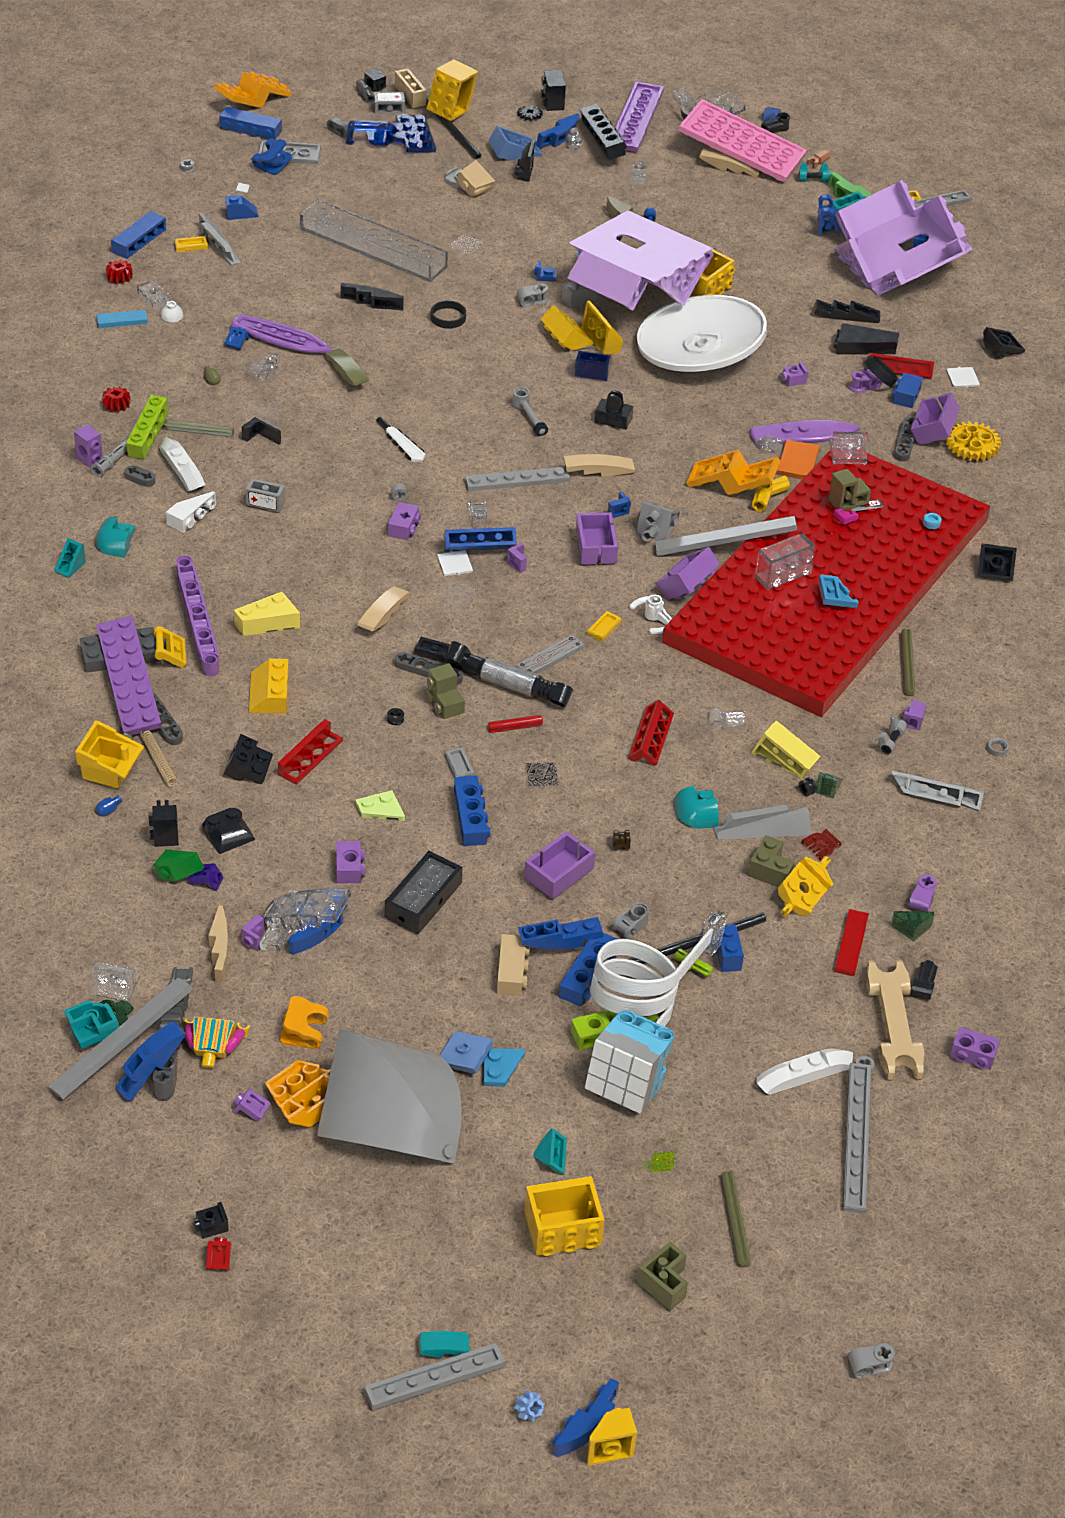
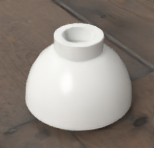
M168 301L161 311V319L169 323L178 322L183 318L182 309L174 301Z

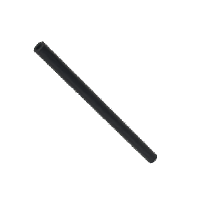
M426 95V106H427L428 100H429V97H428L427 95ZM434 113L475 159L481 158V153L450 120Z
M762 912L727 925H736L737 931H741L766 922V916ZM706 932L656 950L665 956L676 953V951L678 952L680 948L683 950L692 948L697 945ZM634 957L629 958V960H633L641 964L647 963Z

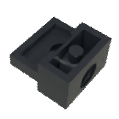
M240 734L233 746L223 774L237 781H242L243 778H246L257 784H262L273 753L257 747L258 741Z

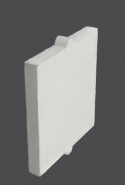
M973 367L946 369L953 388L980 386Z
M466 550L437 554L444 576L473 572Z

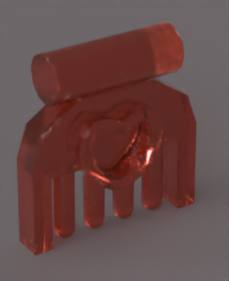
M827 829L822 834L814 833L801 841L805 846L811 845L809 847L810 850L816 847L812 851L813 853L821 850L816 853L820 861L824 856L832 855L835 848H839L842 845Z

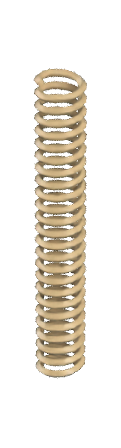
M145 731L143 734L141 732L140 736L167 786H175L177 778L151 731Z

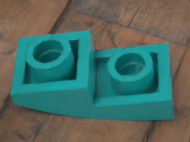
M456 1331L421 1332L419 1334V1352L422 1355L440 1359L445 1353L457 1356L470 1352L469 1334Z

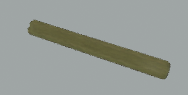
M167 419L161 428L233 437L234 427Z
M903 629L901 640L905 695L914 696L915 676L912 631L910 629Z
M725 1171L722 1173L721 1178L739 1267H748L751 1260L734 1173L732 1171Z

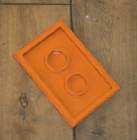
M786 440L777 475L803 479L814 468L820 446Z

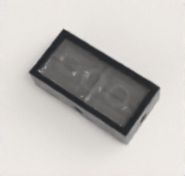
M428 851L384 901V917L419 934L461 885L463 867Z

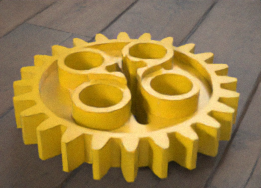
M969 421L968 424L962 422L961 425L956 423V427L953 426L949 438L946 439V445H948V449H952L951 453H957V457L963 456V459L969 458V461L975 459L978 462L979 459L985 461V458L991 459V456H996L1000 449L1001 438L998 437V433H995V429L989 430L990 426L984 427V423L978 425L977 422L972 424Z

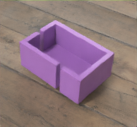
M952 392L938 396L943 410L936 397L921 401L911 427V431L919 445L930 444L933 441L949 438L960 409Z
M612 512L577 513L575 530L581 564H597V561H600L601 564L617 563L618 544Z
M706 547L684 557L667 574L660 578L656 584L666 600L672 598L677 600L684 594L689 595L696 590L694 587L704 583L706 576L709 577L716 572L715 568L720 563L711 549Z
M566 831L541 849L540 854L537 852L525 861L524 878L551 899H554L594 869L595 852L583 843L579 847V840Z

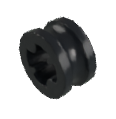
M399 708L390 709L387 712V722L394 726L401 725L404 722V712Z
M811 777L799 781V789L805 796L814 794L817 791L816 783Z

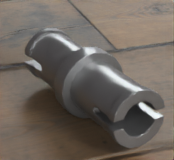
M359 79L361 83L357 80L356 86L359 88L361 96H364L367 103H371L370 99L374 102L371 88L366 85L363 79Z

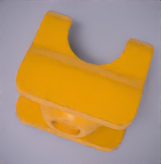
M299 996L291 997L282 1024L283 1029L280 1043L289 1046L318 1049L321 1046L323 1036L318 1030L311 1028L309 1025L326 1023L329 1014L328 1009L323 1005L312 1003Z

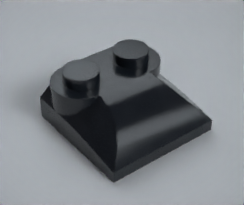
M531 140L525 146L521 158H518L515 175H518V179H522L525 182H530L533 170L535 140Z
M985 328L983 342L992 351L993 356L1000 358L1005 357L1006 354L1025 352L1023 346L1010 331Z
M982 543L977 576L1013 581L1017 548Z
M228 808L212 814L201 824L202 830L219 854L255 840L242 818V812L237 808Z

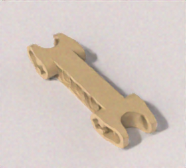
M874 960L868 961L867 995L878 996L879 1005L882 1006V1009H880L882 1021L885 1022V1037L888 1039V1042L879 1043L878 1046L880 1065L887 1080H893L895 1067L903 1065L912 1069L914 1078L922 1079L924 1073V1048L922 1042H912L903 999V996L910 995L909 973L902 960H895L893 972H883L878 969Z

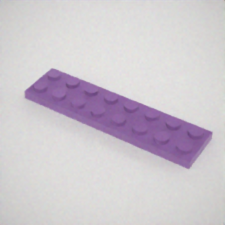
M635 82L615 127L617 133H620L622 140L626 142L627 149L625 150L638 152L663 94L664 86Z
M133 616L97 624L123 732L135 735L162 728Z

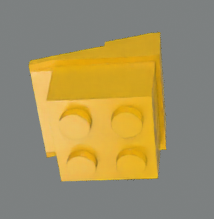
M95 720L75 751L76 762L81 767L83 779L119 789L142 753L144 746L117 733L116 729Z

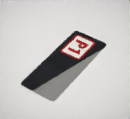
M873 499L869 500L871 505L865 508L866 505L852 508V511L883 507L880 499L877 501Z

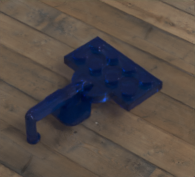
M396 114V123L352 120L348 124L347 145L354 144V130L366 131L368 141L372 145L387 146L394 141L404 144L406 152H436V146L426 117L420 114Z

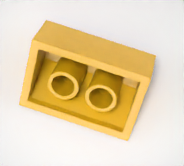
M587 301L581 328L592 339L602 355L619 353L623 345L622 337L592 302Z
M554 305L541 318V321L545 324L543 327L551 333L550 335L564 349L567 347L573 351L594 344L592 339L570 316Z
M268 659L251 672L249 713H287L288 659Z

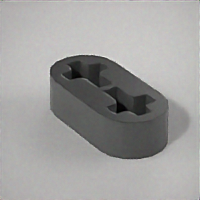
M336 117L327 121L328 129L337 135L346 138L352 134V129L346 122Z
M134 465L128 466L125 469V478L131 482L145 487L153 486L156 483L155 474L151 471Z

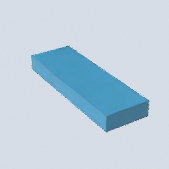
M146 310L97 314L99 328L148 324Z

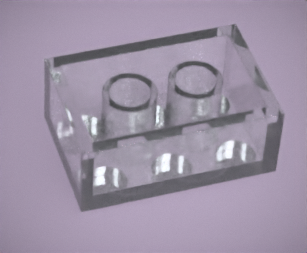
M802 533L760 549L758 551L755 578L768 590L811 573L815 545Z

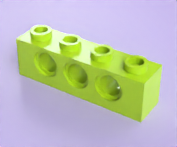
M151 394L126 442L129 457L145 460L169 414L167 398Z
M609 1010L598 1011L594 1014L571 1019L570 1032L578 1049L583 1050L594 1047L595 1040L618 1013ZM657 1014L641 1016L655 1023L659 1019Z

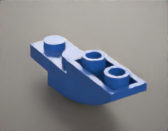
M576 113L558 120L555 127L540 132L537 137L536 146L542 148L551 144L555 148L565 142L574 133L579 114Z
M339 891L335 897L330 899L325 910L320 911L318 917L311 914L306 921H302L298 931L295 934L293 933L288 940L290 954L294 955L314 947L328 938L342 925L343 911L347 907V894Z
M598 917L559 924L558 919L518 927L523 945L541 949L583 947L584 940L603 937V930Z
M173 1021L149 1037L123 1065L122 1069L126 1073L116 1088L126 1100L132 1101L155 1067L161 1069L164 1067L185 1037L186 1033L176 1022Z
M610 1378L606 1385L602 1384L599 1388L595 1402L591 1401L585 1411L579 1408L574 1416L571 1414L568 1417L564 1426L565 1429L562 1433L558 1432L553 1440L554 1456L566 1455L589 1442V1437L605 1413L615 1409V1404L612 1401L618 1394V1381Z

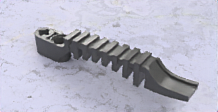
M174 967L171 983L179 977L191 986L193 967H189V969H177V967ZM190 993L161 1017L160 1029L173 1021L182 1029L183 1017L188 1008ZM180 1044L162 1069L158 1067L154 1069L155 1096L159 1099L171 1098L175 1092Z

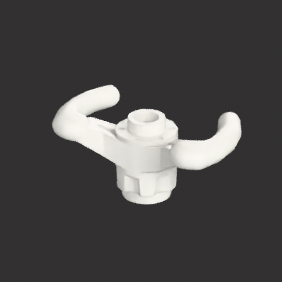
M653 594L641 597L629 605L630 610H634L639 605L645 603V617L652 621L659 620L667 625L672 619L666 613L663 607L664 601H662L659 595ZM664 627L650 628L649 633L652 635L663 634Z

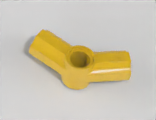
M782 476L773 479L769 485L758 486L752 502V507L755 511L762 512L766 510L772 495L789 490L788 478Z

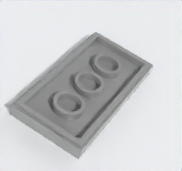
M261 140L258 153L261 154L267 151L265 145L267 140ZM286 142L287 145L283 150L292 154V159L288 163L318 165L321 144Z

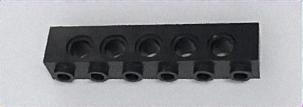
M597 104L581 108L580 112L584 125L608 160L626 155L625 149H627L625 140H622L620 133H617L612 122L608 121V117L606 114L604 115L602 108H599Z

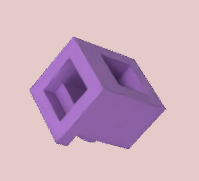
M799 362V365L783 368L781 378L788 387L807 383L808 370L803 362Z
M912 700L910 707L906 706L903 721L907 723V728L920 731L927 703Z

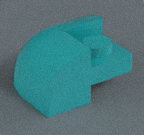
M117 517L106 518L97 532L95 545L101 550V553L125 558L130 548V541L135 533V525L119 523Z
M690 786L680 790L675 795L673 803L679 821L692 826L694 829L718 827L717 798L714 797L713 790L695 791V787Z
M92 1000L64 1010L71 1031L81 1049L99 1041L102 1042L119 1027L118 1020L107 1003H92Z

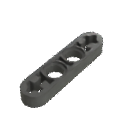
M909 416L903 421L895 450V458L898 461L904 462L910 458L915 437L909 424H913L915 417Z
M400 652L395 656V666L397 668L427 678L429 677V669L444 665L406 652ZM417 665H423V666H425V667H424V668H417L416 666H417ZM452 667L457 674V685L462 683L463 673L460 669Z
M153 693L157 710L162 712L159 715L161 725L164 723L171 724L168 727L162 726L158 730L168 744L179 745L183 741V732L158 696Z

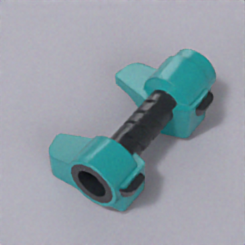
M801 162L798 180L805 182L808 178H819L821 182H827L830 180V173L832 171H829L828 164L823 162L819 172H808L806 162Z

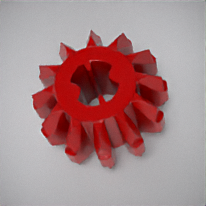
M121 259L119 261L114 260V262H109V265L106 266V277L111 283L116 282L118 285L119 282H122L124 284L125 281L130 282V279H132L133 270L131 264L127 261H122Z
M113 386V388H107V391L103 392L102 404L106 411L111 410L112 413L114 411L119 413L120 410L126 411V408L130 407L131 396L126 388L122 389L121 386L115 388Z

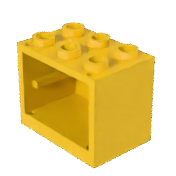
M456 60L438 67L435 70L427 110L450 121L468 112L479 71Z
M712 249L711 252L714 255L689 297L722 295L725 290L730 289L733 285L735 260Z
M592 1176L526 1186L524 1212L536 1256H550L563 1251L569 1253L576 1249H593L602 1245L605 1220Z

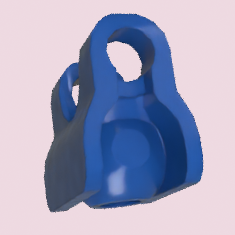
M270 138L265 143L267 151L261 154L256 153L251 158V161L255 167L272 175H277L292 159V154L283 150L287 145L285 140Z
M828 194L821 195L818 198L819 209L817 211L819 236H822V230L832 231L835 228L836 232L840 233L839 223L834 215L837 209L833 205V199ZM828 200L829 204L824 206L822 201Z

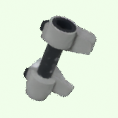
M890 716V737L885 732L878 735L880 752L886 755L893 752L895 741L904 734L907 727L905 721L898 720L894 716Z

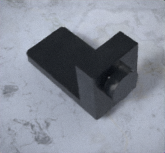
M256 417L242 426V439L246 442L260 434L278 445L281 444V431Z

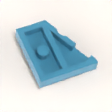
M819 576L818 582L823 604L857 608L858 600L852 599L849 596L850 591L842 584L838 577Z
M491 1048L484 1059V1086L505 1087L510 1080V1076L516 1071L519 1062L525 1057V1049Z

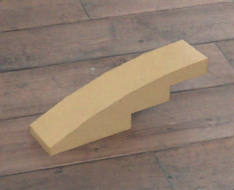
M703 148L699 156L700 159L721 171H726L727 168L737 174H741L744 171L752 177H757L760 170L752 168L748 164L725 155L716 149Z
M603 454L564 456L567 472L583 470L584 475L601 473V477L635 473L633 460L630 458Z
M393 586L370 606L357 625L371 631H375L390 621L391 614L399 610L400 603L409 597V591Z
M219 905L208 936L209 948H213L211 955L212 965H215V982L223 983L227 969L229 949L227 921L223 906Z

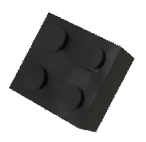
M544 70V76L541 77L543 106H546L547 111L565 110L566 84L562 70Z

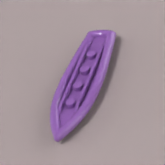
M244 314L238 315L231 324V327L246 329L250 336L287 349L308 353L332 351L320 338L285 324Z
M804 420L752 427L750 429V436L756 444H785L786 440L814 443L846 437L860 430V426L834 420Z

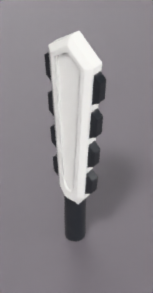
M381 416L376 419L386 430L387 437L393 440L392 443L398 446L402 453H405V457L408 460L423 462L425 451L422 448L417 447L414 441H410L407 435H403L400 429L390 426Z

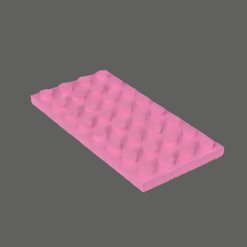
M701 99L678 129L684 135L703 142L711 148H715L725 155L742 161L750 167L756 168L764 174H768L783 182L787 180L807 151Z

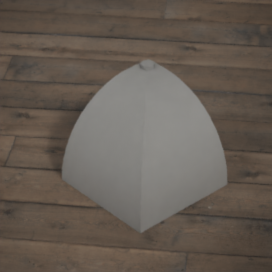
M339 1029L317 1136L403 1152L454 1164L461 1130V1097L456 1077L449 1064L440 1055L431 1051Z

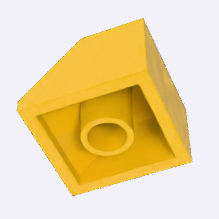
M615 1408L605 1413L589 1437L588 1466L634 1457L637 1430L630 1408Z

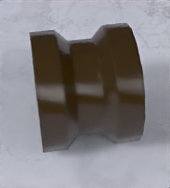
M613 830L614 850L623 847L630 849V830H625L624 832Z

